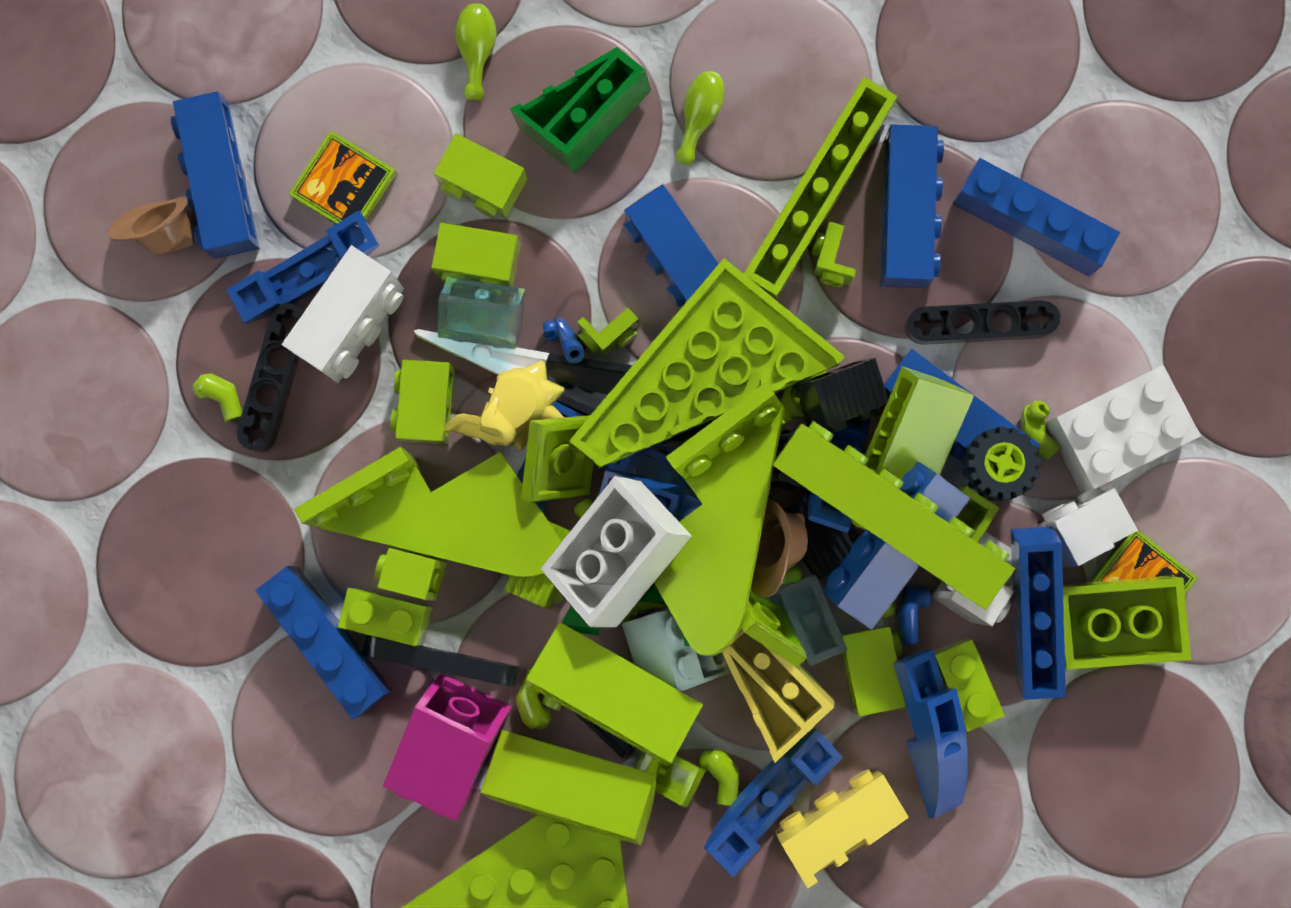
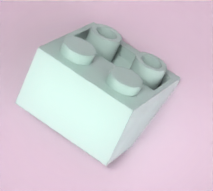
M669 609L622 623L634 665L681 692L731 673L722 652L708 657L698 654L691 647L684 646V635Z

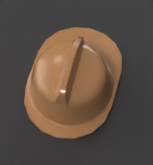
M182 196L169 201L153 202L133 208L112 223L108 230V236L114 241L136 240L156 255L189 247L194 243L195 237L191 231V220L184 209L188 199Z
M767 500L751 584L752 592L760 598H769L775 594L783 582L786 570L792 568L800 561L807 551L808 538L804 516L801 513L784 511L781 505L774 500Z

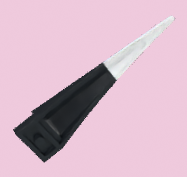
M421 329L414 330L417 338L497 375L515 367L524 368L536 362L544 361L547 380L564 388V393L556 402L585 416L591 415L633 366L584 358L578 363H570L566 360L565 355L510 347ZM711 421L651 447L673 452L708 426Z

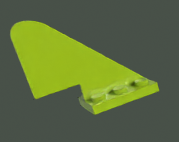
M766 382L666 456L672 467L686 480L702 505L679 522L692 537L655 580L654 584L690 647L702 656H715L726 649L735 639L744 622L779 436L786 428V423L792 420Z
M399 447L294 508L300 522L308 526L515 577H533L545 574L541 568L562 543V540L536 502L529 503L521 499L522 482L501 452L431 492L420 473L422 468L416 458L402 447Z

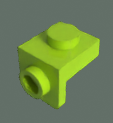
M829 222L825 233L817 232L811 254L818 256L813 275L821 277L820 281L826 285L843 287V284L850 285L852 283L856 269L834 263L844 226Z
M629 308L625 309L599 333L584 317L577 321L578 327L582 331L577 335L589 351L594 353L598 349L604 357L617 345L620 349H623L638 335L635 329L639 327V319Z
M643 753L636 765L638 770L655 774V791L687 808L705 773V770L678 755H675L672 763L666 766Z

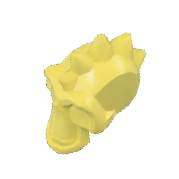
M544 361L536 362L524 368L515 367L506 370L497 376L496 379L498 381L495 388L489 387L488 393L492 395L489 403H486L481 417L465 413L458 414L445 425L444 430L448 434L454 432L484 440L494 447L497 445L515 446L518 450H522L528 442L530 420L564 418L552 405L564 393V388L547 380Z

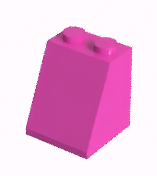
M440 673L414 707L383 787L395 792L396 795L403 799H410L431 809L433 813L439 816L448 817L456 821L469 800L512 706Z

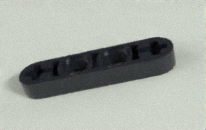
M1044 300L927 306L917 308L910 314L905 323V331L911 341L921 345L1038 339L1048 336L1057 329L1060 324V313L1054 304ZM1038 310H1041L1043 317H1049L1050 321L1043 326V329H1040L1038 322H1026L1022 325L1023 331L1019 330L1021 318H1031L1038 313ZM1001 311L1010 316L1012 325L1009 331L1001 332L992 326L991 318L993 313ZM940 314L945 315L943 327L946 335H941L943 327L931 328L927 332V336L922 335L921 329L914 327V324L918 323L921 316L925 317L927 323H939L942 320ZM956 314H966L972 319L973 329L970 333L960 334L953 328L952 320Z
M291 303L277 306L270 316L237 428V437L241 445L254 452H263L270 449L277 439L300 357L281 345L283 341L275 340L276 335L283 339L285 336L286 327L281 324L282 318H289L291 313H293V317L299 320L304 313L301 308ZM290 326V328H289V330H288V333H287V336H288V334L291 332V330L293 329L294 326ZM284 349L289 355L287 365L279 370L272 369L269 364V356L274 350ZM266 386L275 387L278 392L276 403L269 407H262L258 401L260 390ZM254 410H257L263 414L272 415L271 421L265 418L262 419L260 429L266 432V436L264 439H257L256 443L253 444L254 438L248 436V432L250 429H257L260 417L253 415Z
M366 635L362 652L363 656L505 686H514L518 666L426 646H412L371 635Z

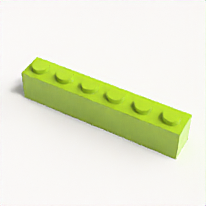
M866 77L862 78L744 272L749 279L775 300H777L891 112L898 97Z
M813 421L809 428L802 423L799 425L773 463V466L975 604L987 610L1016 569L1005 562L1010 555L989 540L983 547L970 537L975 530L953 516L949 523L935 514L939 508L937 504L919 492L914 499L902 492L900 488L904 482L885 469H882L880 474L877 475L865 467L869 458L850 445L844 451L840 450L830 443L834 435Z

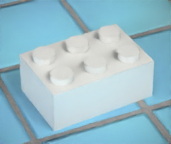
M351 245L281 345L339 383L343 377L347 379L354 372L359 363L357 356L364 346L369 347L375 342L381 332L379 325L387 313L391 315L398 309L404 297L401 294L404 287L390 270Z
M1164 365L1046 422V427L1052 439L1061 446L1059 452L1080 493L1096 489L1201 437Z
M614 476L546 561L541 570L590 627H617L692 536L641 481Z

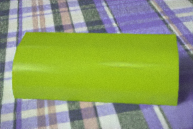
M902 366L865 454L869 458L865 467L877 475L880 474L882 469H885L901 480L919 461L940 475L974 395L949 382ZM854 520L851 521L856 527L865 529Z
M561 622L558 623L528 674L525 683L666 766L672 763L703 706L702 703Z
M502 730L480 793L489 800L641 846L653 806L656 776L642 770Z

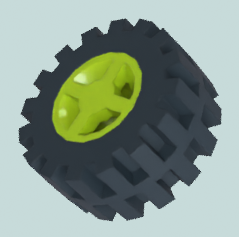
M1005 426L989 429L974 438L967 446V452L962 460L965 469L962 470L963 475L968 478L969 482L967 484L971 489L974 488L982 497H987L992 501L1014 499L1030 490L1034 486L1033 482L1040 475L1038 466L1041 465V458H1037L1036 452L1039 449L1037 445L1031 444L1030 440L1032 438L1027 434L1022 435L1019 433V429H1008Z

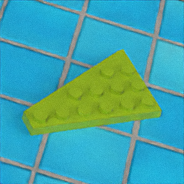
M723 258L569 440V443L601 469L720 417L765 382L776 393L838 366L845 356Z
M537 814L400 908H629L621 840Z

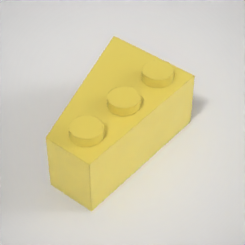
M742 627L731 644L722 651L775 763L834 708L835 699L802 664L795 667L744 633Z
M869 769L860 772L848 781L850 784L849 788L839 794H836L835 790L827 792L814 801L816 808L804 815L797 811L779 823L781 829L775 833L807 889L818 882L814 874L833 863L836 867H840L849 860L846 856L847 854L864 844L866 846L871 845L909 818L886 778L878 770L872 774Z

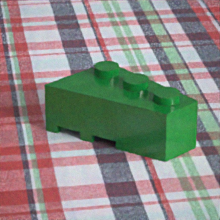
M618 47L574 71L575 76L554 87L552 84L543 89L542 95L522 106L519 103L510 108L519 129L574 174L651 92L646 69Z

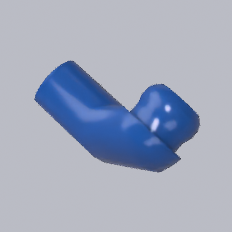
M555 317V320H548L543 323L545 340L553 342L559 339L568 362L578 363L584 358V350L580 339L565 319Z
M912 585L904 591L898 611V636L903 644L918 642V607L927 608L931 604L930 590L925 586L916 588L915 585Z

